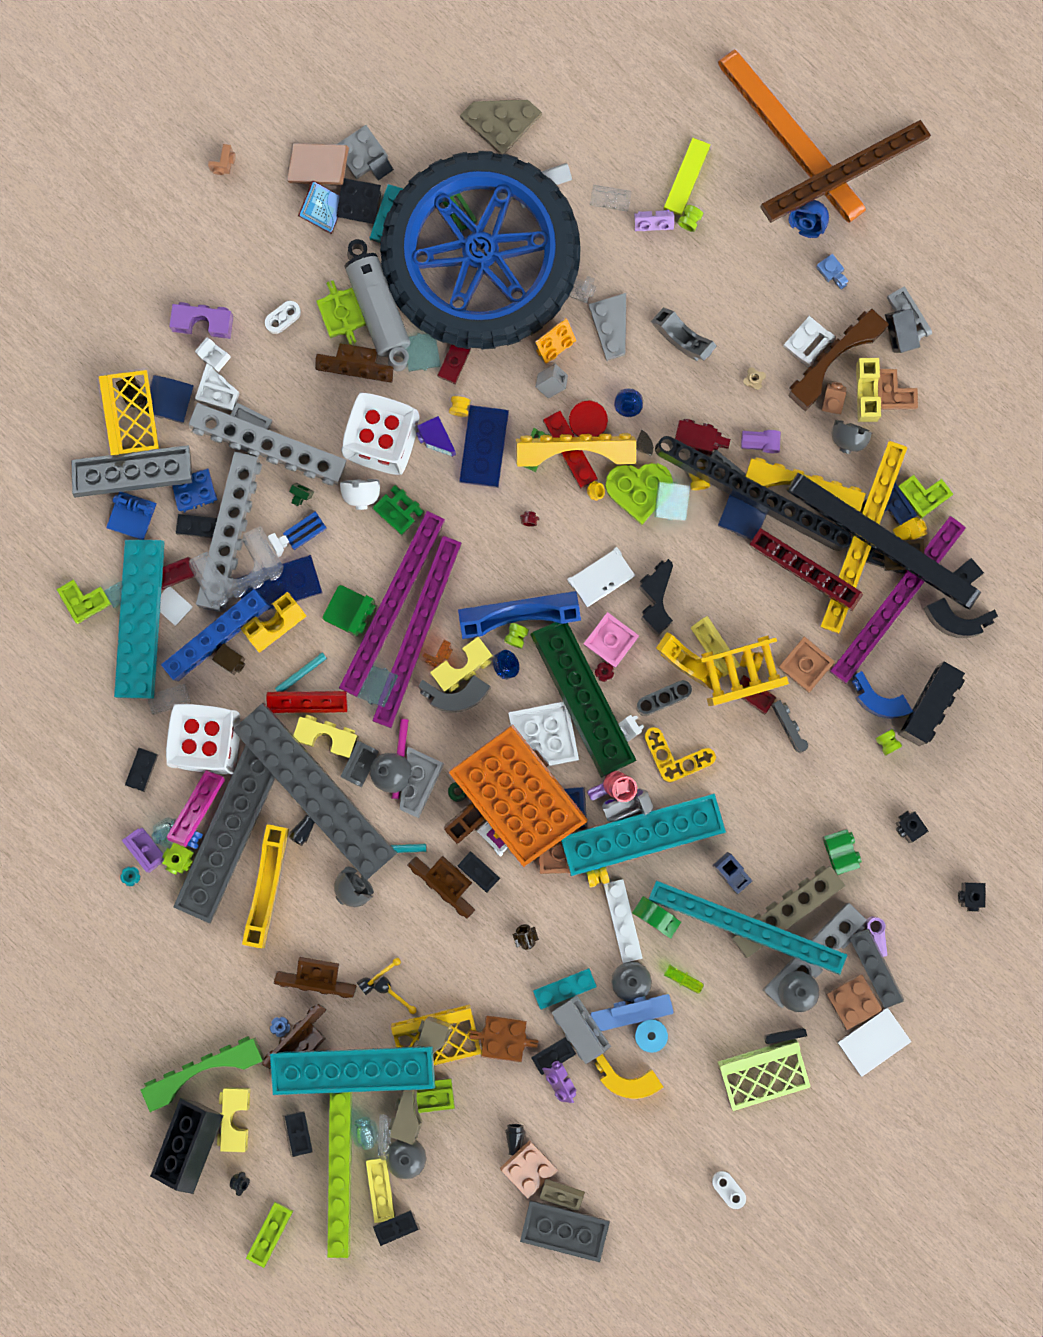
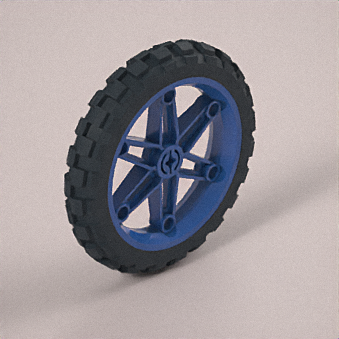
M493 151L462 152L430 164L424 171L418 172L412 177L405 188L400 190L393 201L390 211L387 213L383 225L380 245L381 265L389 285L388 288L396 305L418 329L442 343H449L455 345V347L465 349L479 348L481 350L496 349V347L509 346L520 342L530 335L532 336L558 314L565 301L569 298L578 275L581 251L580 234L573 209L567 198L564 197L555 182L550 177L548 178L539 168L529 162L526 163L519 160L518 157L505 153L502 155L493 153ZM476 189L494 190V194L477 226L450 199L451 196L464 191ZM500 193L507 194V198L503 200L498 199L497 196ZM511 197L522 203L532 213L541 231L500 234ZM442 202L449 203L447 208L439 207ZM495 207H498L500 211L492 235L483 232ZM436 208L457 241L417 250L421 229L428 216ZM454 213L472 232L466 239L451 219V214ZM542 238L544 242L541 245H537L534 243V240ZM527 241L526 246L499 252L498 243ZM477 247L480 249L484 248V253L481 251L477 252ZM462 249L463 257L434 259L435 254ZM544 250V259L538 277L530 289L525 292L504 259ZM421 255L427 256V260L425 262H419L417 261L418 257ZM495 261L511 283L508 288L489 268ZM470 265L478 268L466 294H464L461 290ZM461 266L449 304L429 288L420 269ZM484 274L511 302V304L491 311L466 310ZM514 292H520L522 293V297L519 299H514L512 297V294ZM457 300L464 302L460 308H456L453 304Z

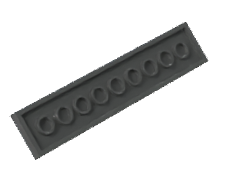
M264 702L233 729L366 880L397 854L394 848Z
M247 745L241 754L173 908L210 924L276 779Z

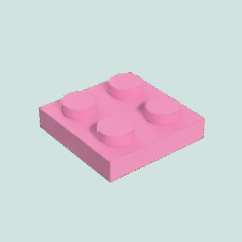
M607 612L583 645L616 668L639 638V635Z

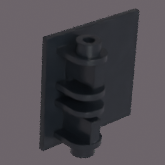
M344 178L343 185H341L337 217L374 224L378 201L381 198V185Z

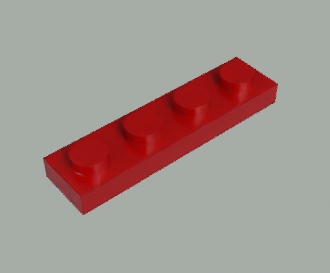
M561 410L543 419L552 438H560V435H572V437H575ZM583 450L561 452L580 489L598 480Z
M347 691L267 692L266 694L267 707L273 713H337L348 711Z

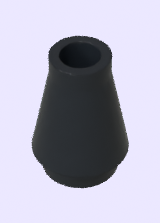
M306 815L290 831L289 838L298 845L303 846L304 843H307L315 822L310 816Z
M509 1124L505 1130L509 1155L513 1156L522 1148L525 1130L521 1124Z

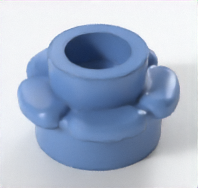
M276 1017L272 1020V1025L270 1026L272 1034H276L277 1037H283L290 1031V1025L286 1018Z

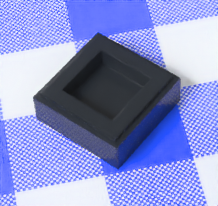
M383 152L367 163L378 181L394 170Z

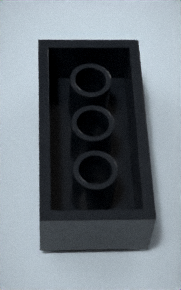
M945 661L937 665L914 705L913 712L909 714L898 735L917 746L931 742L936 734L933 730L938 724L942 723L946 716L943 712L947 707L950 708L955 700L953 694L960 690L965 682V679H963L965 673Z
M180 1098L150 1177L175 1191L194 1194L224 1115L196 1101Z

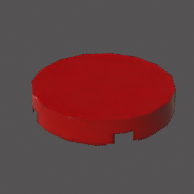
M591 400L582 401L571 410L569 425L573 434L577 437H580L581 434L599 437L600 434L605 432L608 416L604 407L598 402Z

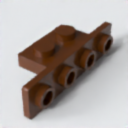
M340 343L336 357L316 354L315 369L318 371L389 383L393 382L394 374L392 366L376 363L378 357L376 349Z
M444 856L431 869L418 857H414L407 864L415 875L421 877L429 888L434 889L445 902L452 905L459 915L468 919L474 913L475 909L461 897L472 882Z
M299 957L297 974L278 971L274 978V984L284 988L293 987L302 991L319 992L324 995H338L342 998H353L357 987L355 984L337 981L339 963Z
M320 1004L311 1007L307 1012V1016L293 1026L292 1032L284 1036L279 1041V1045L266 1054L262 1065L271 1069V1053L315 1051L326 1038L313 1024L327 1009Z

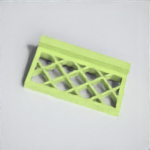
M796 1039L783 1041L718 1061L732 1111L811 1087L801 1056L800 1046ZM796 1054L798 1061L794 1068L785 1064L788 1056ZM771 1061L780 1064L775 1074L765 1069ZM783 1066L792 1070L788 1080L778 1076ZM751 1067L760 1069L755 1080L746 1075ZM763 1072L773 1076L768 1087L758 1082ZM736 1073L741 1076L736 1086L728 1082L727 1075ZM795 1073L803 1076L805 1083L796 1086L791 1083V1080ZM744 1078L753 1082L749 1092L739 1088ZM776 1078L785 1083L781 1091L771 1089ZM756 1085L766 1089L763 1096L756 1097L752 1095ZM737 1090L747 1095L743 1102L735 1104L733 1097Z

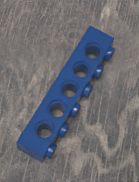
M252 590L164 661L161 666L172 680L180 681L216 652L223 643L226 644L242 631L241 627L254 617L258 618L271 606L259 591Z

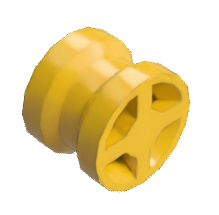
M452 396V407L449 408V413L455 416L467 417L469 413L467 407L470 405L471 400L465 397Z

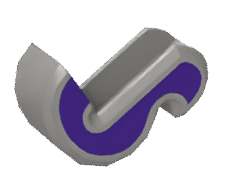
M639 788L632 800L620 802L611 798L603 803L602 808L608 822H615L639 811L647 815L652 811L653 804L647 790Z

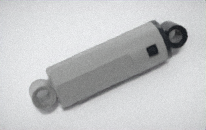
M354 239L348 245L347 256L349 261L344 265L378 355L382 357L388 356V365L392 366L394 371H402L408 363L409 355L406 348L411 344L397 305L388 288L389 285L383 274L377 254L367 253L366 243L363 240ZM354 249H360L362 253L357 255L354 254L352 251ZM401 356L403 361L398 363L393 358Z

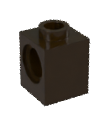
M134 377L131 383L141 389L137 379ZM123 379L116 382L119 391H121L127 383ZM128 384L122 394L132 400L135 395L130 397L127 394L129 390L135 388ZM140 393L134 400V403L140 406L146 400V397ZM123 398L126 405L128 406L130 402Z
M224 643L212 659L233 675L236 672L240 673L245 666V658Z

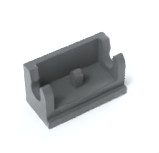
M357 741L341 774V778L362 788L379 751Z

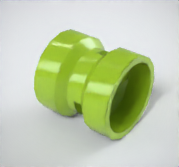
M686 205L684 216L680 217L678 225L687 231L695 232L697 228L696 222L701 220L704 213L693 205Z
M511 623L509 627L510 632L506 635L504 642L522 649L524 645L523 639L528 635L529 629Z
M893 729L875 738L877 743L882 745V752L885 756L902 747L900 741L895 739L896 734Z

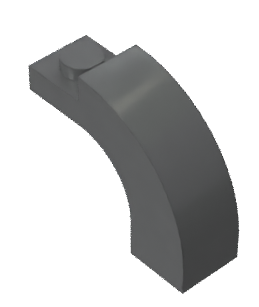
M663 307L651 321L655 328L672 345L695 361L699 359L704 361L717 347L712 340L693 332L674 311Z
M476 676L472 677L462 691L455 694L443 693L424 680L418 686L421 689L420 694L428 699L434 698L431 702L432 707L451 713L473 708L485 698L491 689L490 685Z

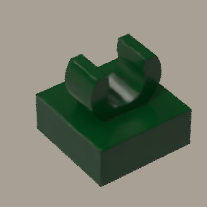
M299 483L293 484L289 490L290 493L295 495L291 503L296 506L302 505L304 500L311 499L314 494L313 490Z

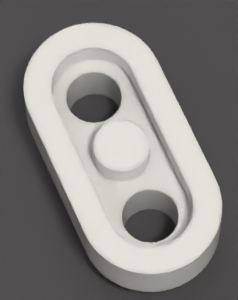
M287 301L270 313L265 319L267 330L272 334H278L298 320L301 314L299 305L294 301ZM294 310V314L288 315V311ZM274 322L279 323L277 327L272 326Z
M725 1171L715 1173L712 1178V1185L730 1208H742L746 1203V1195L729 1173ZM721 1179H726L727 1183L725 1186L719 1185ZM734 1195L740 1197L738 1202L732 1201Z

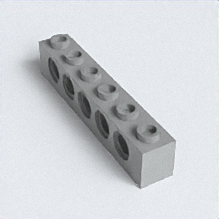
M846 903L811 941L826 946L825 940L831 936L835 940V945L832 949L837 951L840 948L844 949L851 942L850 936L861 932L865 928L864 923L867 920L850 903ZM842 922H846L849 925V930L846 933H842L839 930V925ZM794 957L763 991L779 1007L783 1008L784 1005L780 1001L778 987L780 981L787 974L797 972V968L803 965L806 967L807 973L816 978L822 973L823 969Z

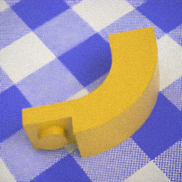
M667 632L656 647L661 656L696 682L713 690L706 663H697L696 659H700V657ZM715 666L718 680H720L723 673Z
M603 1054L596 1057L597 1062L594 1064L600 1073H606V1075L600 1078V1081L616 1095L638 1099L648 1097L663 1088V1085L652 1069L637 1078L627 1079L616 1074Z

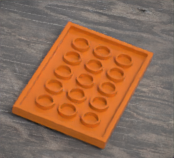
M513 724L449 771V774L523 867L581 827L588 820Z

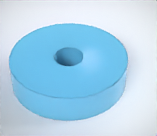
M650 1019L638 1025L635 1031V1040L642 1050L650 1053L658 1052L666 1045L668 1033L661 1022ZM654 1032L655 1038L653 1040L648 1039V1033Z

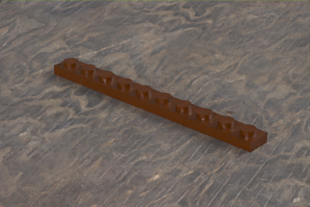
M919 120L762 203L760 208L769 222L772 223L928 140L931 134L923 122Z

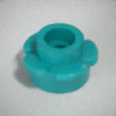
M135 867L124 868L120 875L122 883H125L126 886H134L135 883H138L140 881L139 870Z

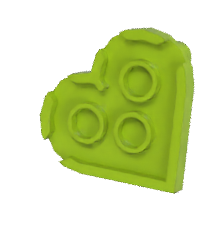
M659 463L645 464L639 469L632 465L616 466L610 471L606 479L605 489L617 505L639 524L643 525L670 494L673 479L667 467Z

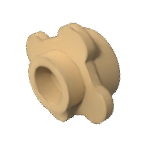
M753 367L749 368L747 371L748 375L743 380L744 385L755 390L761 389V383L766 378V374L756 371Z

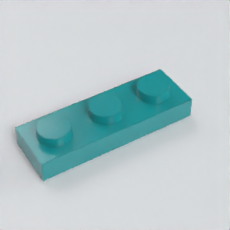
M390 184L387 185L370 240L381 243L383 225L387 213L390 211L394 199L403 188Z
M590 968L535 989L533 992L541 1010L594 989L597 986Z

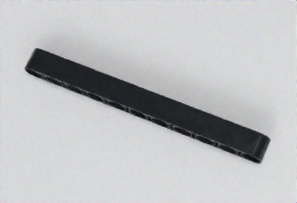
M664 436L655 445L656 454L664 460L835 551H841L850 545L852 538L848 531L675 438ZM661 443L668 444L670 450H664L661 447ZM679 453H685L687 460H682L679 457ZM702 462L705 469H699L696 463ZM714 471L720 472L722 479H717ZM733 480L739 483L740 487L738 489L733 487ZM749 490H754L757 498L751 497ZM767 499L774 502V507H770L767 504ZM785 508H787V509H789V510L791 511V513H792V516H791V517H789V516H787V515L785 514V512H784V509H785ZM802 518H806L809 521V526H805L802 523ZM820 527L826 530V535L820 533ZM837 536L844 540L843 545L837 542Z
M797 473L786 489L790 494L966 609L970 610L980 596L981 591L806 476Z

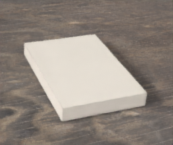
M886 1008L837 1043L862 1077L908 1045L911 1040L890 1010Z

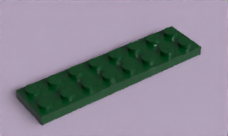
M555 622L532 632L530 636L600 777L602 778L637 761L569 624Z

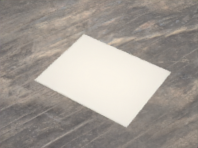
M168 587L161 594L160 612L176 626L193 607L173 588Z

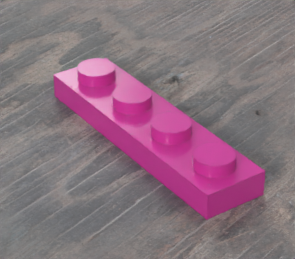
M207 770L204 772L168 833V841L184 847L187 846L224 783L223 776Z

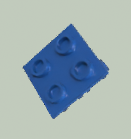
M209 468L192 473V483L172 485L177 509L180 512L194 509L193 506L197 509L199 504L203 507V503L205 505L214 504V501L218 500L214 492Z
M119 492L118 496L115 495L113 498V503L115 504L106 528L144 540L157 503Z

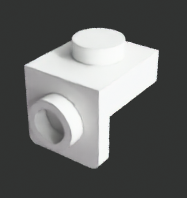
M208 337L195 351L205 363L211 365L218 372L231 358L227 352L215 345Z

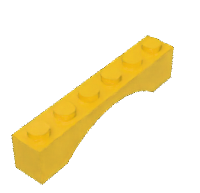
M621 433L619 436L600 434L599 437H592L590 434H581L580 437L560 435V438H552L551 435H541L540 438H532V436L525 435L521 436L520 439H516L517 467L538 466L547 458L570 450H588L599 453L609 458L615 464H636V439L629 433Z
M756 457L755 459L751 458L745 477L769 488L778 485H790L797 473L804 475L805 472L798 469L791 471L778 463H774V465L768 464L765 459ZM804 475L859 512L861 511L866 493L861 492L860 488L852 486L847 488L837 481L827 482L818 475H812V477Z
M266 825L259 873L242 945L261 949L265 948L289 833L288 828Z

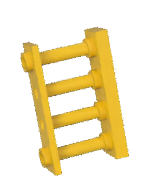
M769 635L757 638L758 642L717 654H713V651L701 654L702 658L696 659V662L706 663L714 692L712 693L713 697L707 698L708 706L719 705L788 685L787 676L780 677L777 674L769 646L770 643L777 642V639L769 638ZM759 646L762 647L769 673V681L761 682V679H758L750 650ZM742 651L751 680L749 682L750 686L745 688L739 683L732 654ZM721 657L725 659L732 684L731 692L727 693L721 690L713 662L714 659Z

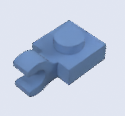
M833 254L817 264L816 268L827 282L833 279L840 289L847 286L848 280L841 274L844 268Z

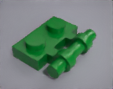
M394 485L390 491L395 496L391 499L385 494L372 509L402 536L415 522L410 515L415 513L420 517L424 510L419 507L420 504L417 501H413L406 495L407 492L404 489ZM399 501L408 506L405 511L397 504Z

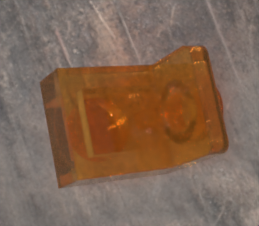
M443 640L436 657L424 653L425 663L436 668L445 659L449 660L453 652L451 643Z

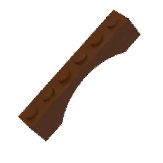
M873 309L868 313L864 311L857 318L859 322L855 326L851 324L844 331L845 336L841 340L837 338L831 344V350L827 354L823 352L816 360L818 364L814 368L810 366L803 373L805 377L801 381L796 380L789 387L791 391L788 396L805 412L820 397L825 372L832 362L842 353L853 347L873 343L887 329L889 324Z
M535 747L533 751L541 759L544 765L548 767L549 762ZM471 802L444 825V830L458 844L485 818Z

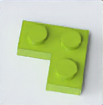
M912 475L898 486L921 519L953 496L952 491L942 479L925 490L918 479Z
M75 580L56 589L76 624L112 605L101 586L85 596Z

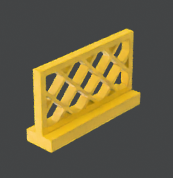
M147 370L99 376L111 455L159 449ZM144 374L145 383L139 389L131 381L135 375ZM132 376L129 381L124 377ZM112 378H122L127 383L121 391H118L113 387ZM128 384L138 391L132 400L122 394ZM114 391H116V392L118 393V395H117L116 398H115ZM140 393L147 397L148 401L143 409L134 403V400ZM120 395L130 402L124 411L116 407V400ZM131 404L141 410L135 420L125 413ZM147 407H149V413L145 411ZM117 410H118L120 413H122V414L119 416V418H118ZM142 413L150 417L151 423L147 428L136 422ZM123 415L133 422L127 431L119 426V420ZM134 424L144 430L138 440L128 433ZM150 426L152 427V433L148 431ZM120 430L125 433V434L122 436V438H121ZM146 432L153 437L154 445L145 446L140 442ZM126 435L136 441L132 448L123 449L122 440Z
M470 1004L391 1023L396 1047H404L400 1044L398 1038L404 1035L413 1039L409 1047H412L414 1042L419 1040L417 1037L420 1034L418 1031L422 1020L425 1021L429 1016L451 1024L456 1023L455 1026L452 1025L451 1029L453 1030L447 1040V1043L457 1048L455 1054L447 1056L442 1053L447 1045L445 1044L440 1051H436L437 1056L433 1060L434 1065L481 1054L480 1043L476 1039L470 1040L475 1042L477 1050L468 1052L462 1048L467 1038L469 1039V1031H476ZM461 1021H470L471 1028L467 1034L457 1028ZM455 1031L465 1036L460 1046L450 1041Z

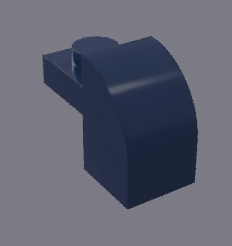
M726 852L712 865L736 894H739L752 882L741 864L729 852Z

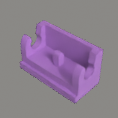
M143 827L136 829L122 840L146 872L150 873L163 863L162 851Z

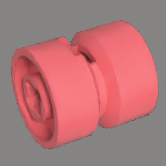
M614 771L604 779V790L616 800L628 802L635 797L637 784L626 774Z

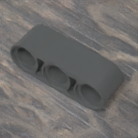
M682 680L646 695L638 701L637 711L642 716H649L679 703L690 696L692 686L689 682ZM680 685L685 686L688 689V693L680 695L677 692V687ZM662 693L667 694L670 698L669 702H660L659 695ZM644 701L649 702L651 710L643 711L640 704Z

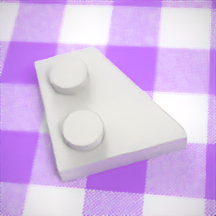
M206 364L195 400L233 411L239 397V392L218 374L211 365Z

